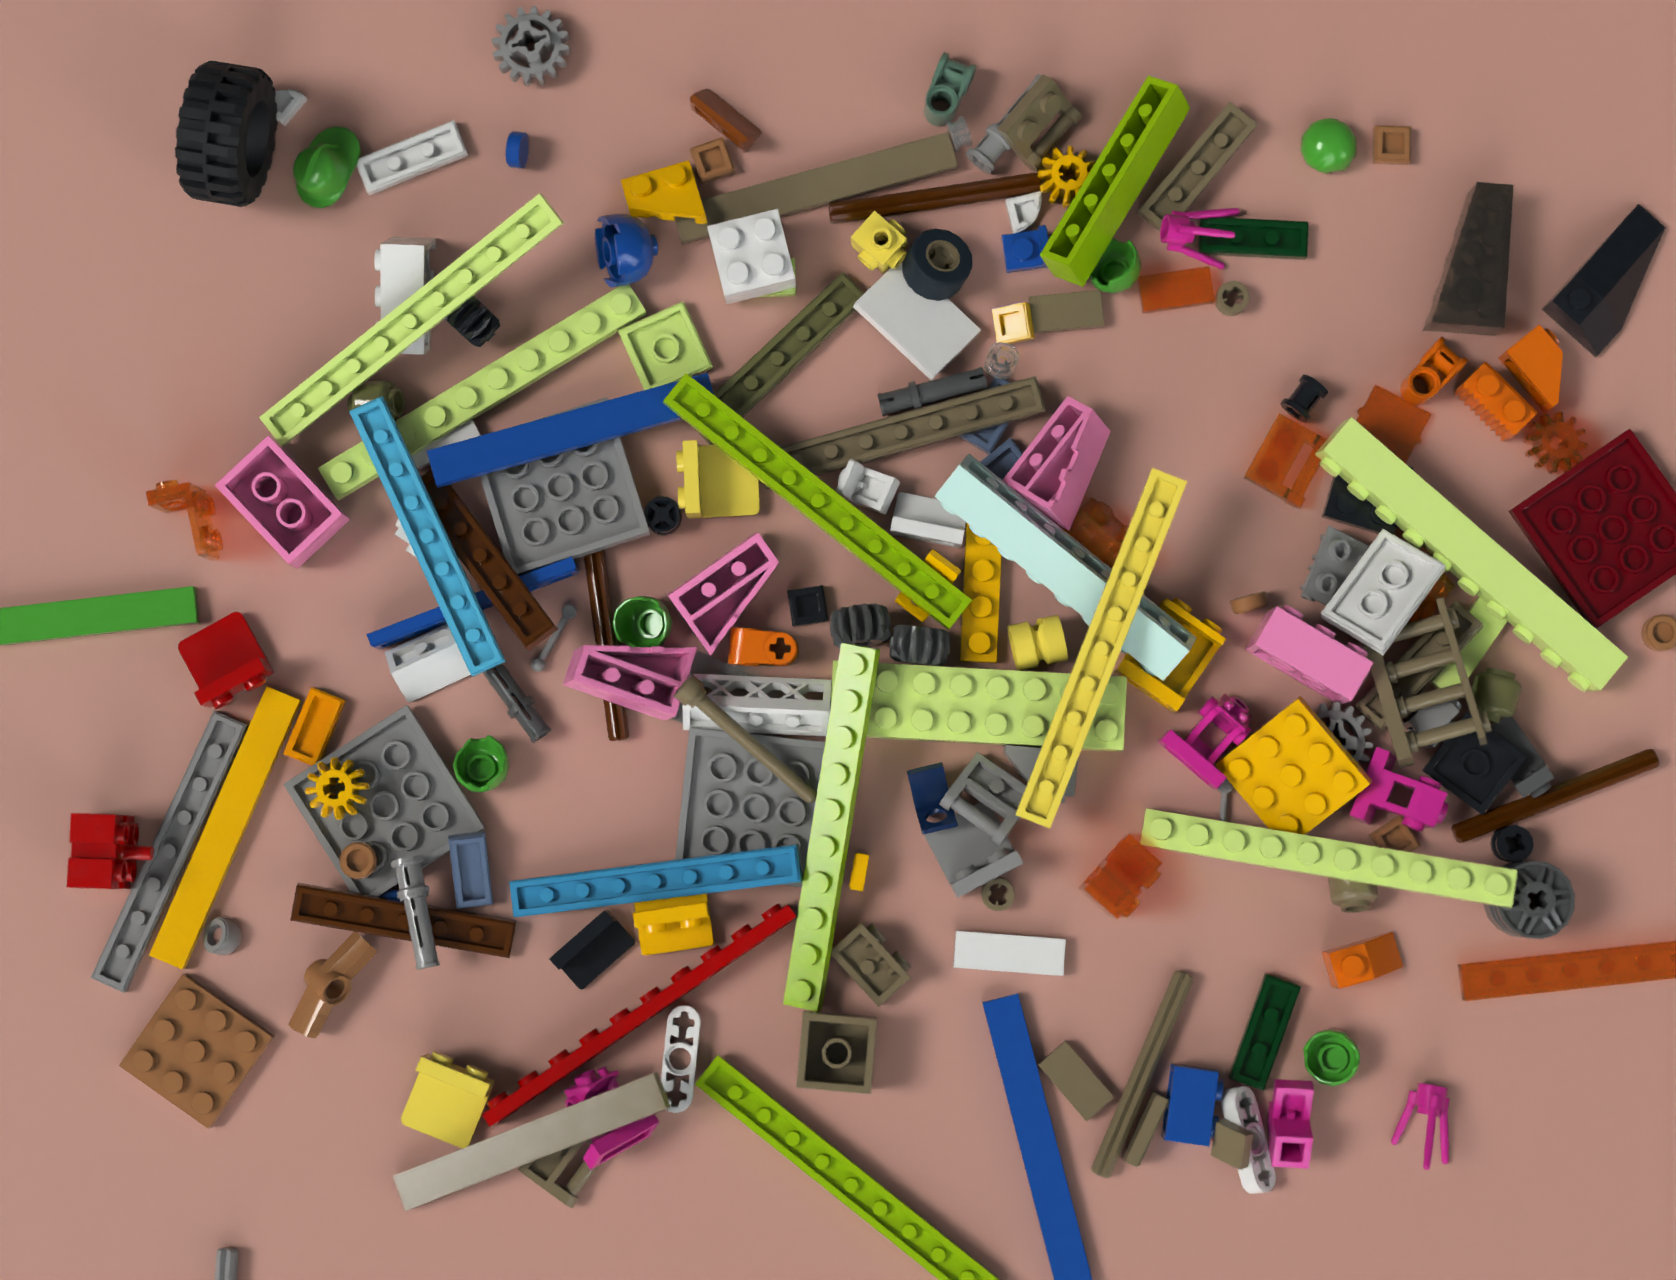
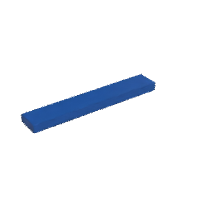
M571 556L519 577L530 592L577 575L580 571L576 560ZM483 590L475 593L482 610L494 606ZM440 607L368 633L367 637L370 645L380 650L445 625L447 622Z

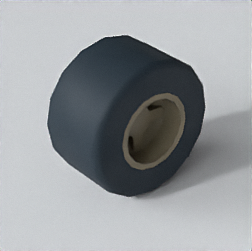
M942 229L927 230L916 237L902 262L903 276L907 285L916 294L936 301L949 299L955 295L967 280L973 267L972 254L968 245L958 235Z

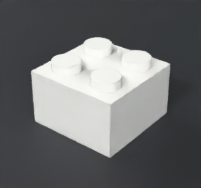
M778 209L707 226L726 304L796 287V279Z

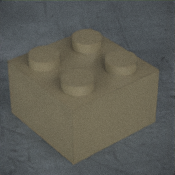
M804 1010L796 1087L871 1094L877 1017Z

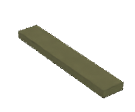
M842 272L724 383L714 395L743 418L856 311L853 306L864 293ZM699 433L709 445H715L705 436Z

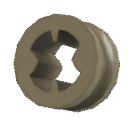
M1237 281L1224 283L1215 296L1217 309L1227 316H1235L1241 313L1249 301L1247 288ZM1232 290H1235L1239 293L1237 299L1241 298V304L1235 303L1232 307H1229L1225 304L1227 298L1223 299V293L1229 294Z
M995 878L985 883L981 891V898L989 909L1003 911L1013 903L1015 894L1012 885L1007 880ZM994 884H998V888L1002 884L1008 891L1004 894L1006 901L1001 905H998V901L992 904L988 899L992 894L989 888Z

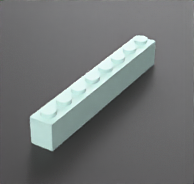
M968 454L934 497L940 501L942 507L947 512L958 515L967 522L974 534L981 538H986L993 543L1004 558L1015 561L1025 569L1026 574L1031 580L1038 584H1043L1051 590L1055 598L1062 605L1072 607L1082 615L1084 622L1090 626L1112 569L972 455ZM1143 594L1121 652L1129 653L1139 662L1145 672L1151 676H1157L1164 681L1188 654L1197 637Z

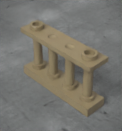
M1444 598L1436 599L1440 614L1407 623L1393 643L1444 628L1450 646L1449 649L1393 664L1392 661L1385 663L1380 653L1363 644L1365 651L1368 653V660L1374 662L1371 672L1400 768L1415 764L1412 753L1419 752V747L1476 732L1481 746L1487 744L1485 733L1492 731L1486 710L1478 712L1453 630L1460 627L1454 606L1446 608ZM1455 662L1461 683L1405 699L1402 696H1394L1391 684L1397 683L1398 678ZM1459 698H1466L1471 718L1418 733H1413V730L1405 732L1402 718L1408 717V713Z

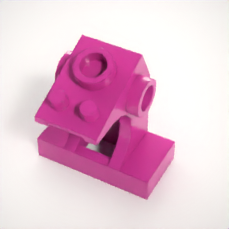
M1225 693L1218 700L1212 696L1198 712L1203 717L1184 739L1180 738L1170 729L1165 732L1158 743L1210 788L1217 789L1227 777L1215 768L1213 764L1231 742L1238 746L1252 730L1248 727L1252 716L1248 714L1249 708L1239 698L1235 696L1230 698ZM1210 722L1226 734L1213 750L1197 737Z
M1376 747L1366 772L1372 779V782L1357 794L1350 816L1356 821L1370 826L1376 810L1380 809L1404 817L1402 825L1423 832L1424 828H1434L1437 823L1441 824L1449 807V803L1445 802L1448 793L1439 790L1441 783L1424 776H1420L1419 780L1416 781L1392 772L1397 758L1390 751ZM1395 784L1414 790L1408 808L1388 802Z
M605 1066L598 1069L597 1074L592 1069L575 1077L576 1084L564 1090L568 1098L565 1102L566 1108L619 1087L616 1081L619 1075L618 1070L608 1072ZM655 1114L591 1138L593 1143L583 1156L584 1161L592 1170L648 1138L659 1124V1120Z

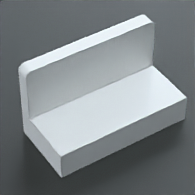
M899 492L890 535L961 549L966 522L958 515L947 512L938 499Z
M448 624L442 625L385 652L390 673L407 702H413L471 675Z

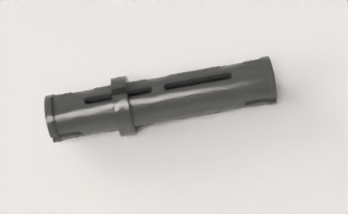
M978 367L974 370L916 384L915 381L908 383L909 387L882 394L879 393L877 396L882 415L886 416L887 414L910 408L919 409L922 408L921 405L982 389L986 390L988 387L983 367Z
M503 663L493 668L507 685L508 689L504 687L492 669L483 672L490 685L508 707L507 714L512 719L516 718L531 738L532 743L539 741L551 731V728L533 706L535 702L530 695H525ZM512 696H514V697L518 700V702L520 703V705L522 706V708L526 711V713L528 714V716L531 718L530 720L526 717V715L523 713V711L521 710V708L519 707V705L515 702V700L512 698Z

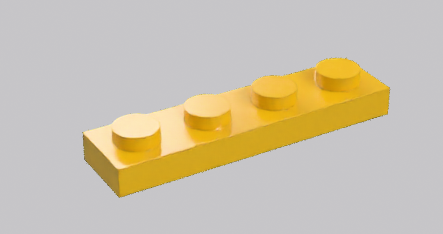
M967 522L963 593L972 601L962 613L960 662L997 663L1001 554L998 552L997 547L988 539L974 534Z

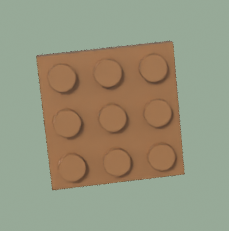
M182 974L119 1066L209 1129L218 1119L275 1036L187 974Z

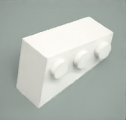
M391 237L380 244V249H376L374 263L375 270L380 271V285H376L375 306L381 307V319L434 278V271L430 270V249H435L436 238ZM431 330L401 354H426L430 350Z

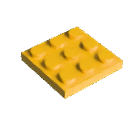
M1301 696L1215 764L1269 829L1303 835L1307 834L1372 782V779Z

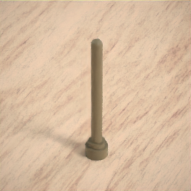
M693 674L686 679L673 697L684 706L688 704L692 708L694 706L699 708L805 802L813 803L816 801L817 792L705 695L707 691L702 687L704 683Z

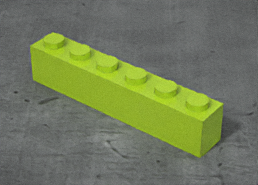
M1149 75L1147 76L1040 253L1041 258L1055 277L1084 287L1191 109L1178 85Z

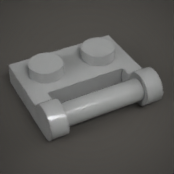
M977 752L944 795L939 805L948 811L952 809L990 835L992 837L990 841L1000 847L1021 818L1015 815L1026 785ZM966 791L1003 817L1004 821L1002 824H998L959 797L961 793Z

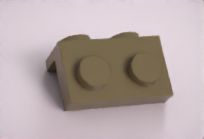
M861 922L832 949L831 955L879 1007L905 982L911 979V976L906 972L911 968V965L898 951L891 955L884 948L882 943L887 939L872 923L866 928Z

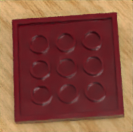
M1631 429L1626 430L1508 511L1582 617L1596 629L1676 575V492Z

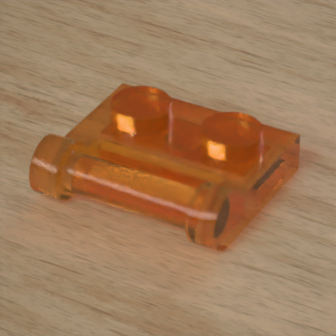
M1279 413L1243 478L1282 499L1288 505L1301 509L1306 500L1303 496L1320 467L1321 459L1315 453L1327 439ZM1306 443L1313 449L1290 489L1282 483L1302 446Z

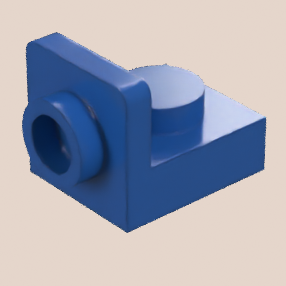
M1046 225L1038 226V230L1002 235L1001 241L1006 273L1047 268V265L1040 256L1052 235L1047 234Z

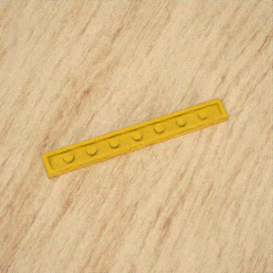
M266 686L149 956L182 970L186 968L302 700Z

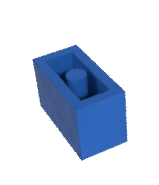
M1170 1064L1166 1095L1169 1104L1164 1112L1161 1137L1164 1140L1209 1147L1210 1138H1214L1216 1122L1219 1121L1218 1116H1213L1215 1101H1221L1224 1082L1223 1079H1218V1071Z

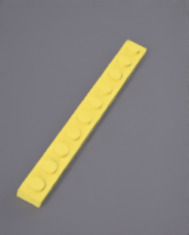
M1151 469L1015 815L1051 828L1187 481L1160 470Z

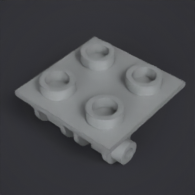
M1328 526L1325 535L1322 534L1320 536L1321 543L1317 550V555L1312 556L1314 563L1308 566L1310 573H1308L1304 585L1300 586L1302 590L1300 597L1312 602L1316 600L1324 605L1329 603L1370 547L1331 526Z

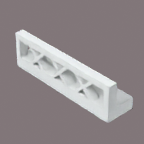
M693 674L704 683L702 687H709L712 690L706 696L749 733L826 736L832 680ZM739 688L745 689L749 693L739 697L733 696L729 692ZM771 690H781L786 695L781 698H770L766 693ZM807 692H823V700H807L802 695ZM682 704L683 730H689V727L724 731L696 706L692 708L688 704L685 706Z

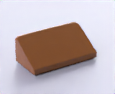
M704 89L690 97L692 110L742 151L747 152L760 137L762 131L712 90Z

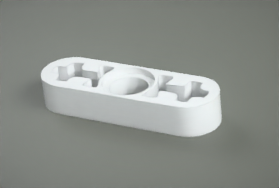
M690 1005L677 1006L670 1012L667 1019L661 1083L665 1093L672 1091L675 1083V1078L667 1079L668 1072L676 1076L690 1075L689 1082L681 1080L680 1090L682 1093H686V1099L680 1100L679 1105L675 1106L672 1105V1099L667 1097L671 1107L666 1110L672 1113L686 1110L691 1104L694 1095L701 1016ZM682 1011L688 1012L689 1019H693L695 1022L694 1026H689L686 1030V1038H694L693 1045L683 1041L671 1043L672 1035L677 1038L680 1036V1025L674 1024V1018L680 1017ZM684 1048L690 1053L691 1062L688 1067L677 1069L672 1066L670 1054L674 1049Z
M1247 1086L1228 1088L1223 1092L1221 1099L1224 1119L1254 1133L1249 1165L1242 1170L1238 1169L1241 1184L1250 1194L1270 1192L1275 1186L1276 1174L1274 1167L1271 1166L1269 1147L1256 1097Z

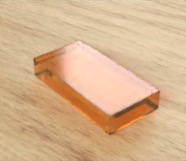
M1209 266L1139 276L1137 280L1142 314L1201 306L1215 302Z

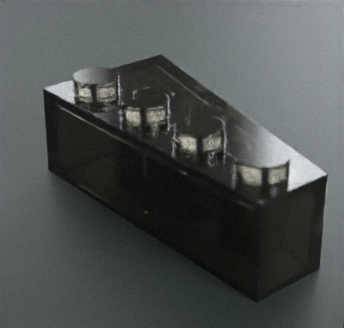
M1477 182L1467 193L1454 233V239L1444 264V270L1434 294L1433 304L1423 328L1424 331L1495 336L1505 328L1514 185Z

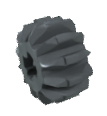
M864 603L842 607L831 613V637H833L834 645L839 648L841 643L845 642L869 647L880 645L890 639L891 618L888 615L887 607L883 605Z
M899 624L893 627L892 636H890V657L894 661L942 666L947 663L948 654H950V633L944 629Z

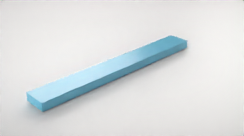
M383 396L350 410L349 413L471 676L474 677L506 662Z

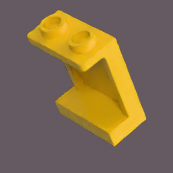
M1174 597L1172 601L1165 598L1158 607L1197 637L1188 654L1164 681L1157 676H1151L1145 672L1139 662L1129 653L1125 654L1114 670L1115 674L1127 677L1128 683L1172 713L1179 710L1195 682L1220 646L1226 641V638L1220 635L1222 629L1217 624L1206 618L1201 622L1190 614L1192 611L1190 606Z

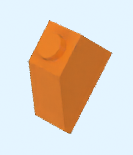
M1539 324L1499 356L1498 359L1545 413L1559 403L1563 351L1559 348L1560 342L1556 335L1547 328L1543 329Z
M1392 931L1321 952L1331 986L1337 989L1373 980L1403 967Z

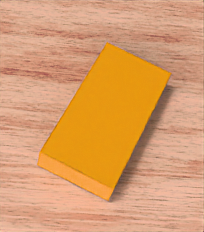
M311 687L283 754L311 766L322 760L347 701Z

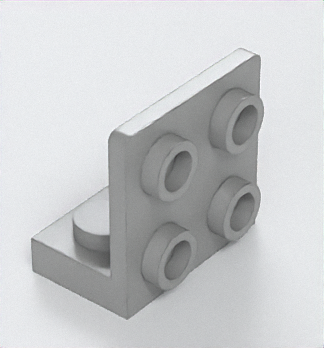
M981 802L974 805L975 808L1001 825L995 812ZM960 814L955 815L957 827L924 834L956 897H960L1023 864L1017 850H1014L1008 837L999 847L990 841L992 838L990 835Z

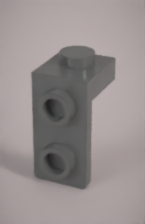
M1503 717L1500 719L1499 724L1494 723L1491 725V729L1528 756L1511 778L1520 795L1524 798L1530 794L1532 798H1536L1552 786L1549 781L1555 778L1513 717Z

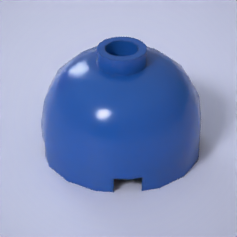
M612 214L599 217L597 221L603 224L602 228L595 229V249L599 268L604 269L607 266L610 277L604 278L606 284L613 288L640 281L649 272L653 264V256L658 254V243L655 235L650 234L647 227L638 218L628 214Z

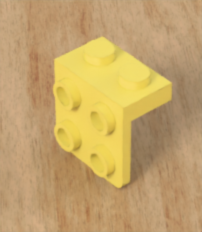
M697 440L683 441V451H676L677 472H684V487H678L679 509H685L688 519L755 516L759 513V479L716 445H699Z
M433 1051L432 1055L426 1054L420 1057L415 1070L419 1074L401 1116V1122L407 1127L459 1148H465L471 1143L495 1080L487 1078L488 1072L472 1065H467L466 1069L452 1064L454 1060L452 1057Z

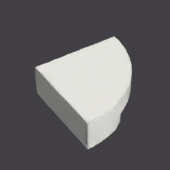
M295 90L275 91V102L277 103L276 120L283 126L290 122L308 100L306 96Z
M1040 191L1005 200L1012 233L1025 232L1036 221L1042 202Z

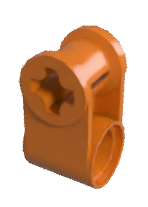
M1441 336L1402 381L1400 387L1402 398L1410 405H1423L1437 394L1469 360L1466 357L1460 358L1445 344L1446 339ZM1413 379H1421L1426 383L1428 388L1426 394L1415 390Z
M730 628L728 664L742 666H787L798 657V644L787 633L763 631L753 628ZM781 639H784V643L791 647L790 653H784L783 659H779L778 654L772 652V647L778 646Z

